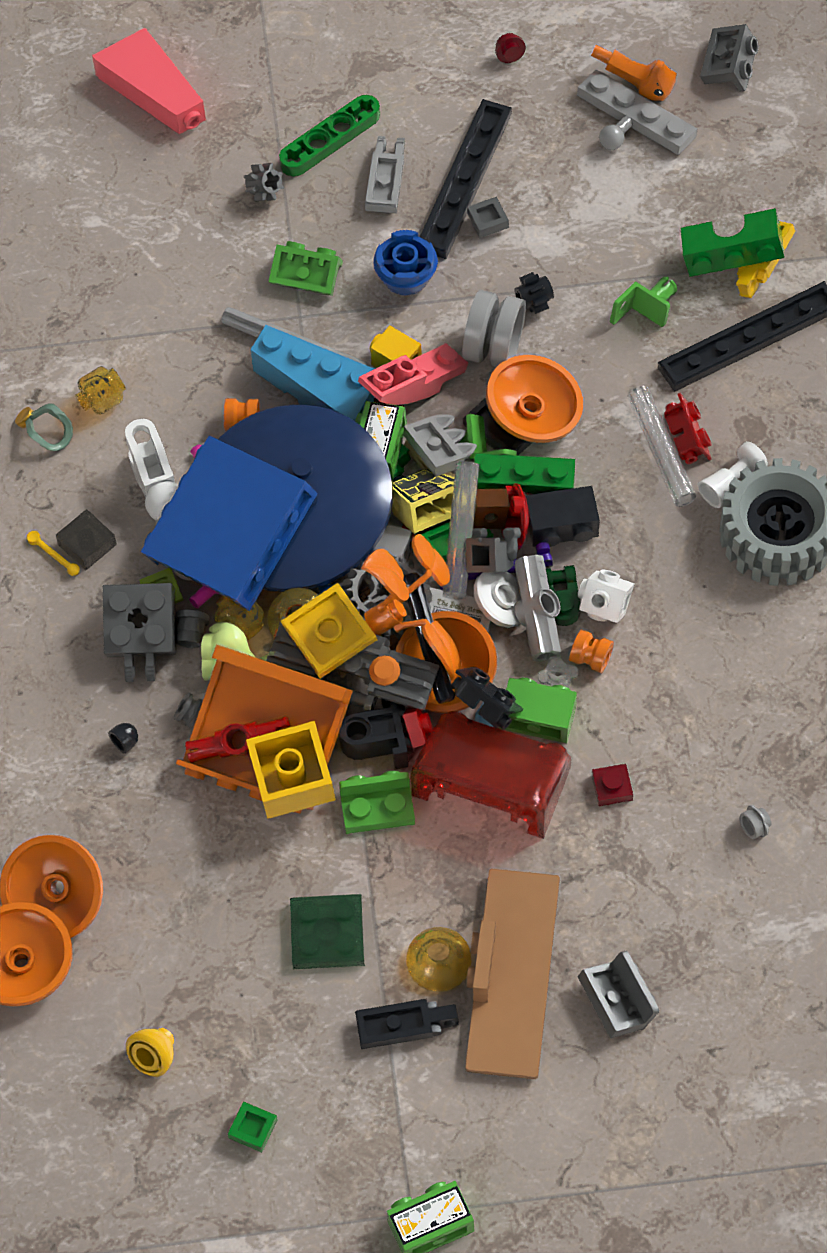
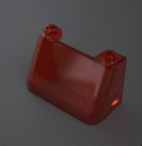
M451 711L440 716L416 758L410 773L411 796L428 801L431 793L437 792V797L442 799L445 798L446 793L474 801L511 813L512 822L517 823L519 818L523 819L529 825L527 834L544 839L571 769V757L567 753V749L560 744L539 742L470 720L460 712Z

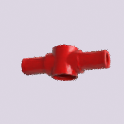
M287 716L260 724L256 721L246 724L233 723L227 725L222 730L215 731L213 736L186 741V750L193 751L198 749V751L187 753L190 763L219 755L221 758L233 755L247 756L250 754L247 742L240 749H236L233 746L232 737L235 732L242 730L246 739L279 731L281 728L291 725Z

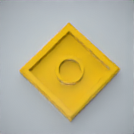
M338 583L280 621L320 679L377 641L374 632Z

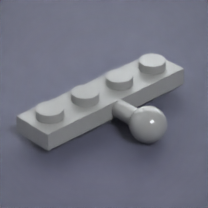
M597 69L578 86L577 96L619 120L616 125H608L600 132L599 140L605 149H618L624 142V133L630 127L677 155L697 136L698 129Z

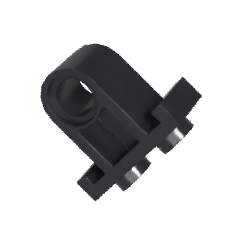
M381 698L382 709L351 714L343 719L339 731L342 752L348 758L363 760L393 754L395 769L408 767V754L414 753L409 734L403 733L402 723H405L402 716L405 712L404 705ZM354 734L364 735V737L360 740H353L349 738Z

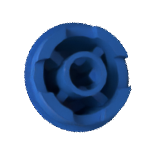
M399 230L391 233V238L378 245L373 259L374 269L379 278L389 290L399 295H413L423 290L435 273L438 264L437 254L432 243L419 237L418 232L412 230Z

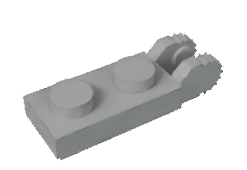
M378 136L376 150L372 154L365 211L397 213L404 169L405 138H397L395 154L384 153L387 146L385 136Z

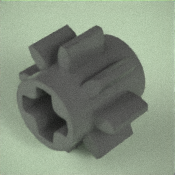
M264 163L263 165L252 164V172L243 177L246 185L245 192L255 195V202L264 201L265 199L267 201L276 200L275 193L280 189H284L281 177L283 173L274 170L273 163Z

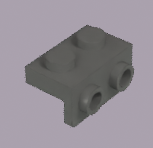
M628 951L620 952L612 962L583 969L577 976L610 1038L645 1029L659 1013L656 1000L650 993L639 972L638 966L633 962Z

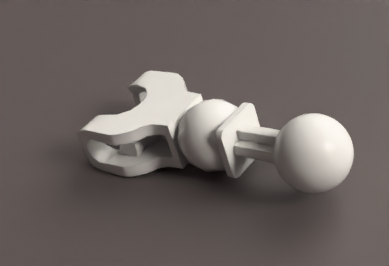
M138 419L129 423L125 429L126 442L129 448V460L135 478L146 497V510L158 523L164 506L171 501L178 489V484L174 481V475L154 424L147 419ZM138 431H145L151 438L148 442L137 444L134 434ZM172 570L173 573H174L176 576H178L179 578L184 579V580H192V579H190V578H188V577H186V576H184V575H182V574H180V573H178V572Z

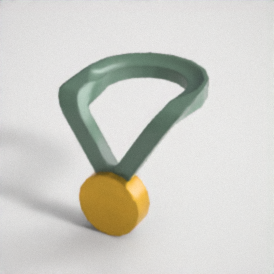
M52 403L45 404L35 411L30 407H26L15 419V423L20 428L26 427L28 435L34 441L50 451L64 449L70 443L73 436V427L70 419ZM44 413H49L59 419L64 426L63 438L56 444L46 442L35 431L34 419Z

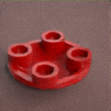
M515 483L513 486H504L503 488L507 489L510 503L505 529H520L521 535L517 539L518 550H520L528 531L529 508L520 484Z

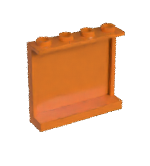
M216 644L212 658L217 660L190 741L213 736L215 731L222 730L227 725L233 723L246 724L256 721L260 724L287 716L291 726L280 729L283 730L315 721L328 766L353 690ZM242 730L235 732L232 737L233 746L236 749H240L246 742V736ZM197 749L193 751L186 750L183 760L177 759L176 764L186 767L184 774L201 780H204L205 775L218 779L216 785L232 791H236L238 786L249 789V797L262 801L250 754L247 756L233 755L221 758L219 755L190 763L187 753L198 751ZM314 806L306 809L313 810ZM302 810L295 811V813L301 814Z

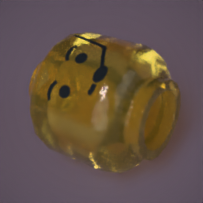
M100 366L78 380L77 386L80 392L75 394V397L84 411L91 409L95 414L101 415L123 401V391L126 390V387L113 368L108 370L106 367Z
M224 595L216 601L218 608L214 614L215 622H228L235 625L244 632L247 641L264 627L262 622L264 610L256 601L250 611L237 605Z

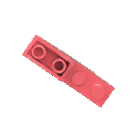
M445 343L412 360L406 355L401 356L359 376L358 382L382 403L390 405L409 404L440 393L444 382L465 373L468 362Z

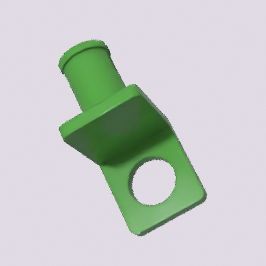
M662 277L649 290L635 281L614 301L610 323L615 325L628 311L634 309L663 327L667 323L670 303L667 300L677 292L676 283L671 279L664 286L669 277Z
M475 414L466 415L467 430H465L466 433L459 443H473L477 445L470 459L475 460V453L517 456V451L509 449L487 451L483 416Z

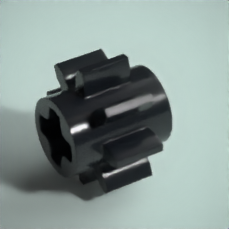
M534 272L519 277L521 285L516 287L514 292L516 298L526 301V309L535 314L549 309L547 302L554 298V292L546 276L539 278V275L534 274Z

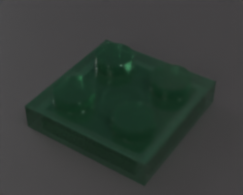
M361 894L290 898L293 969L365 966Z

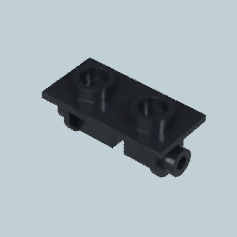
M477 667L456 670L455 673L460 677H457L451 685L454 695L472 709L477 707L480 700L483 701L484 704L478 714L493 727H500L505 730L512 722L509 715L523 711V708L515 702V696L509 691L497 688L489 681V675Z

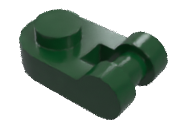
M564 566V570L551 571V568H547L546 574L549 589L557 595L560 602L561 610L555 617L556 625H572L580 616L579 608L581 605L580 598H578L575 566ZM566 584V590L554 591L553 585Z

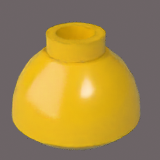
M165 1028L139 1030L126 1041L128 1058L140 1072L153 1077L162 1076L168 1071L173 1061L174 1037Z

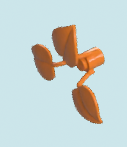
M415 535L411 542L412 549L426 571L407 588L406 583L403 581L402 569L394 557L385 549L375 550L366 558L361 569L373 575L390 595L383 602L364 613L366 623L374 634L378 636L392 628L398 633L405 628L421 626L426 641L444 665L450 680H454L457 676L455 672L459 665V655L456 645L447 631L437 621L430 623L427 619L402 622L403 617L406 616V610L402 603L408 600L409 594L431 576L441 587L449 583L450 572L445 560L423 535Z

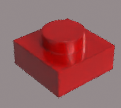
M411 707L407 708L402 716L412 747L416 748L426 745L430 738L429 733H433L428 713L422 714L421 710Z

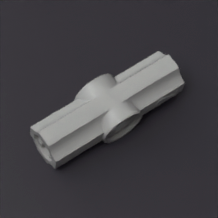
M523 556L515 560V571L521 598L515 604V614L519 622L526 627L532 660L539 662L553 660L561 656L555 617L561 610L560 602L557 595L549 589L543 556Z

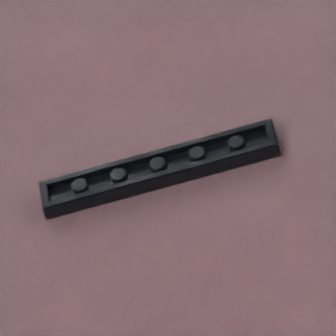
M482 99L420 235L421 238L432 243L437 257L447 259L467 215V207L471 206L512 115V107Z
M823 281L659 361L658 370L675 392L827 318V284Z

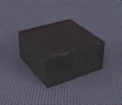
M87 509L56 534L58 546L85 571L117 545L115 534Z

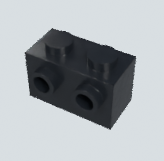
M592 486L526 495L529 508L528 527L533 547L542 542H547L549 547H552L562 542H585L599 537L600 519Z

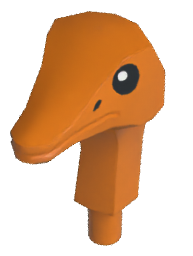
M598 45L595 46L591 54L592 57L607 64L605 70L636 86L639 95L649 100H665L675 85L677 73L666 66L661 60H655L649 65H644L632 61L617 50H614L612 53Z

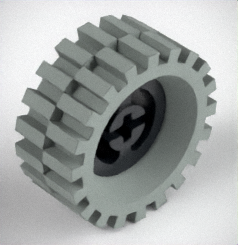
M773 458L772 466L769 467L762 460L755 463L754 472L747 466L740 471L739 480L735 477L729 484V491L725 492L723 498L719 532H721L720 542L722 548L727 547L725 556L729 562L737 559L736 569L742 574L748 569L751 570L752 580L760 582L762 576L770 577L769 585L778 586L779 578H786L787 586L797 583L798 575H802L803 579L807 581L813 578L815 568L821 572L827 564V477L823 475L820 479H817V469L809 465L806 471L800 469L801 461L794 459L791 461V466L782 465L783 458ZM776 512H781L779 522L781 530L784 531L782 541L778 540L780 529L778 522L775 521Z

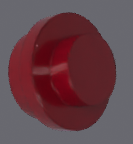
M513 33L504 34L496 42L495 54L503 63L515 62L524 55L526 50L525 42L520 36Z

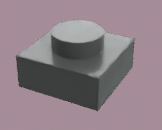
M497 196L467 207V214L479 238L509 228V220Z

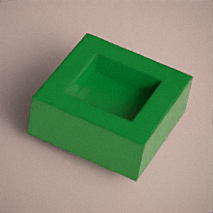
M243 1101L228 1132V1138L262 1153L278 1121L277 1115Z

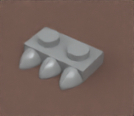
M435 415L404 426L403 436L435 477L465 467V460L474 453L477 447L473 443H459L466 431L462 429H448L455 418L451 415Z

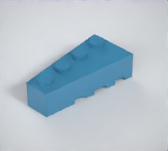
M265 325L251 348L253 371L283 393L288 392L298 399L300 405L328 408L356 421L357 414L363 413L365 402H374V396L358 382L359 376L374 370L372 367L268 325Z

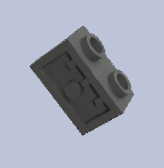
M747 24L712 29L700 75L705 85L733 81L739 92L746 91L748 81L753 73L754 57L759 49L758 40L752 35Z

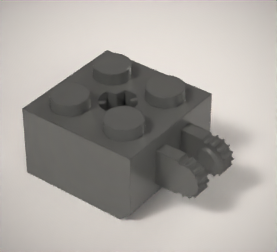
M172 583L103 585L104 654L107 657H124L126 682H134V677L136 676L134 656H146L145 676L147 681H155L156 656L176 655L175 587ZM138 613H142L144 617L148 618L146 624L142 622V628H137L132 622L133 617H136Z

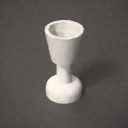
M746 441L738 448L737 455L739 461L729 470L722 468L698 483L697 487L700 494L711 506L720 508L723 505V498L725 492L729 491L730 482L734 477L736 479L740 478V471L747 466L752 472L755 470L756 462L764 460L766 466H768L767 458L755 444Z

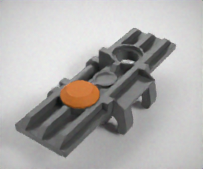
M280 623L266 661L320 679ZM376 635L377 641L321 678V680L327 681L330 674L339 676L340 671L362 678L364 684L368 685V695L353 690L349 704L364 708V712L374 710L378 697L424 711L440 666L392 651L389 648L390 641L387 638Z

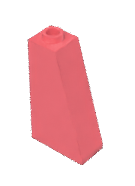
M146 28L92 55L95 74L101 81L178 134L188 129L196 128L206 120L203 100Z

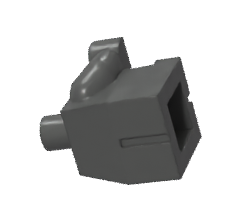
M485 528L472 529L470 531L471 538H466L467 573L506 572L513 567L514 560L517 557V539L521 535L520 529H504L503 536L505 541H500V538H486L487 530Z

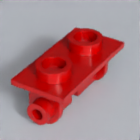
M678 393L680 403L672 402L667 404L664 417L672 435L684 431L683 434L673 438L680 459L685 460L686 464H692L698 460L697 456L704 454L710 461L712 458L708 447L712 446L706 430L704 428L700 429L697 420L701 419L700 412L694 401L688 402L681 393Z

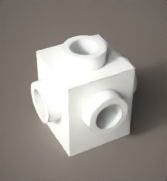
M596 570L588 579L584 578L580 585L578 598H581L582 601L579 610L587 612L588 617L603 622L610 620L618 623L626 614L634 583L620 579V575L616 572Z

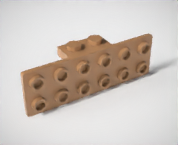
M502 869L489 870L483 920H481L480 933L473 932L471 954H477L476 966H469L467 975V988H473V1007L465 1065L467 1072L526 1079L538 1078L560 883L558 875Z

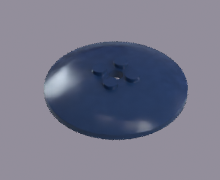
M285 405L255 413L239 421L219 437L218 440L306 481L318 493L264 585L263 590L297 592L321 587L345 576L350 572L351 568L355 569L373 551L381 539L390 518L393 503V487L390 470L382 450L361 425L351 418L328 408L312 405Z

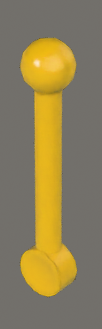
M31 531L27 534V540L30 545H38L63 565L70 576L79 574L80 567L76 563L68 562L43 542L37 531Z

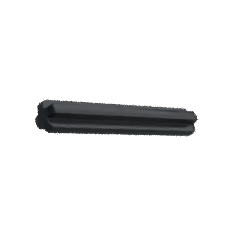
M417 572L406 574L403 581L408 588L420 576ZM422 584L409 594L407 601L413 621L427 619L431 623L433 618ZM421 626L415 627L424 660L440 666L432 687L435 699L439 704L454 700L455 695L451 687L449 674L426 641Z

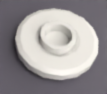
M507 571L483 572L479 575L474 584V598L481 612L487 619L498 626L506 628L518 626L520 622L515 614V604L521 598L517 578Z

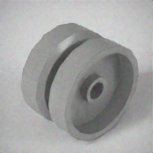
M479 289L473 300L465 328L462 349L463 359L481 363L489 353L491 365L497 367L503 361L516 356L524 325L526 301L507 296L499 307V298L496 293Z

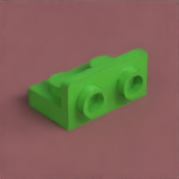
M287 241L286 246L276 244L269 283L333 296L338 268L342 267L343 260L336 256L335 250L318 247L317 252L305 250V245L297 242Z
M387 771L381 774V776L367 778L357 775L339 782L346 834L415 825L408 772Z

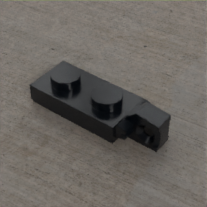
M427 998L355 1011L361 1050L433 1038V1036L442 1034L441 1029L459 1025L455 1004L437 1007L436 1001L427 1002Z

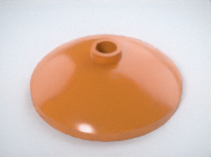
M537 355L511 357L494 369L486 386V402L495 421L508 433L525 441L548 443L562 439L576 427L583 412V396L575 378L563 366L545 357Z
M440 611L431 613L433 621H437L447 631L456 645L459 655L458 669L477 667L486 672L490 677L489 681L493 683L497 670V653L494 642L483 625L474 618L460 612ZM415 627L408 628L400 638L396 652L424 660ZM432 688L425 710L435 713H453L464 710L469 706L456 696L450 702L439 704L435 699Z
M43 835L32 838L18 846L9 856L3 867L0 877V899L2 905L27 902L43 906L62 920L70 938L79 935L89 927L101 906L103 882L100 869L89 851L73 839L60 835ZM58 881H61L64 885L62 893L56 890V883Z
M27 902L0 906V1004L5 1006H25L39 1002L51 995L62 984L69 972L73 955L70 935L62 920L43 906ZM20 959H26V960H28V962H27V964H26L25 966H23V967H17V966H16V963H17L18 960H20Z

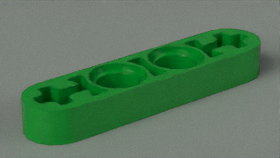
M361 95L285 146L279 154L282 172L292 177L304 174L376 124L380 118V105L377 98L371 95ZM338 123H347L350 125V128L347 131L339 132L334 129V126ZM315 139H321L326 142L324 147L317 149L309 144Z

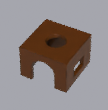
M473 489L469 507L472 529H505L510 509L507 489ZM494 513V519L487 520L484 518L487 514Z

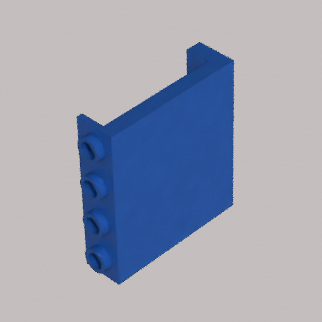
M208 436L205 443L197 450L195 460L188 472L180 479L178 489L171 501L164 506L161 518L154 530L147 535L141 553L154 564L159 565L160 563L230 598L238 606L250 611L318 493L306 481L212 436Z

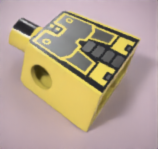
M422 469L408 476L397 475L392 480L393 515L414 534L467 512L464 483L460 479L446 474L435 477L430 469Z

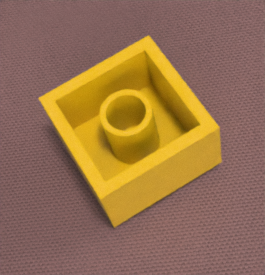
M315 721L246 739L267 819L336 800Z

